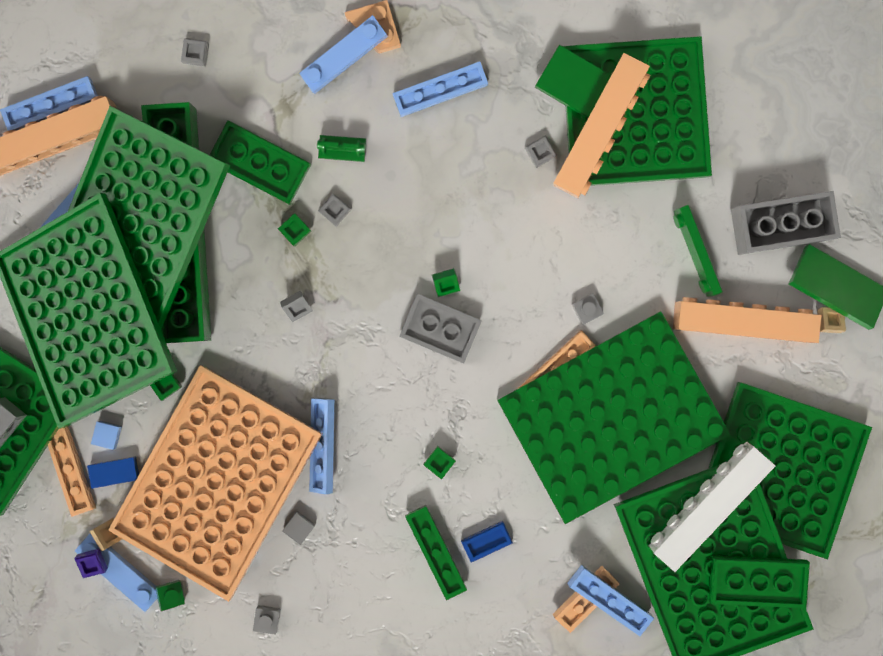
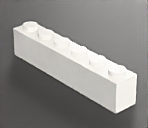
M748 442L744 445H739L734 450L731 459L718 467L715 476L711 480H706L701 485L700 492L685 502L684 509L678 515H673L669 519L667 527L652 537L649 547L653 553L676 572L770 473L775 465Z

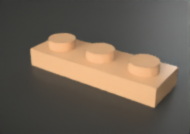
M603 566L594 573L613 588L620 584ZM575 591L553 613V616L571 633L597 606Z

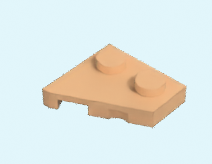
M387 0L344 12L346 19L355 28L372 15L376 18L388 35L386 39L374 47L378 54L401 47Z

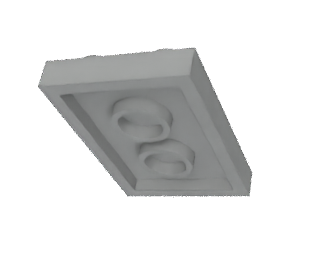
M417 294L399 337L464 364L482 320Z

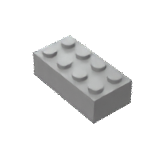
M834 191L742 205L731 209L738 255L841 238Z

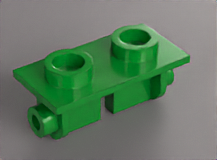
M320 135V139L317 141V149H319L318 159L365 162L366 138Z

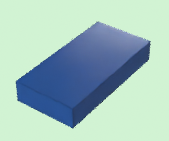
M136 456L87 466L91 489L136 481L139 476Z
M503 521L461 540L471 563L513 544Z

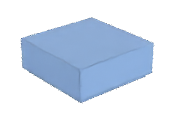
M97 421L91 444L112 450L116 449L122 426Z

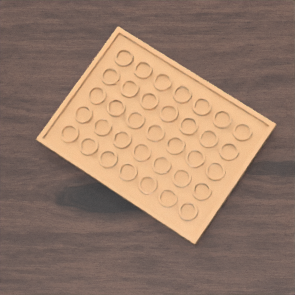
M200 365L108 531L229 602L323 433L209 368Z

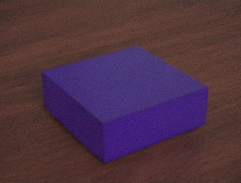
M100 549L77 554L74 558L83 578L103 574L108 569Z

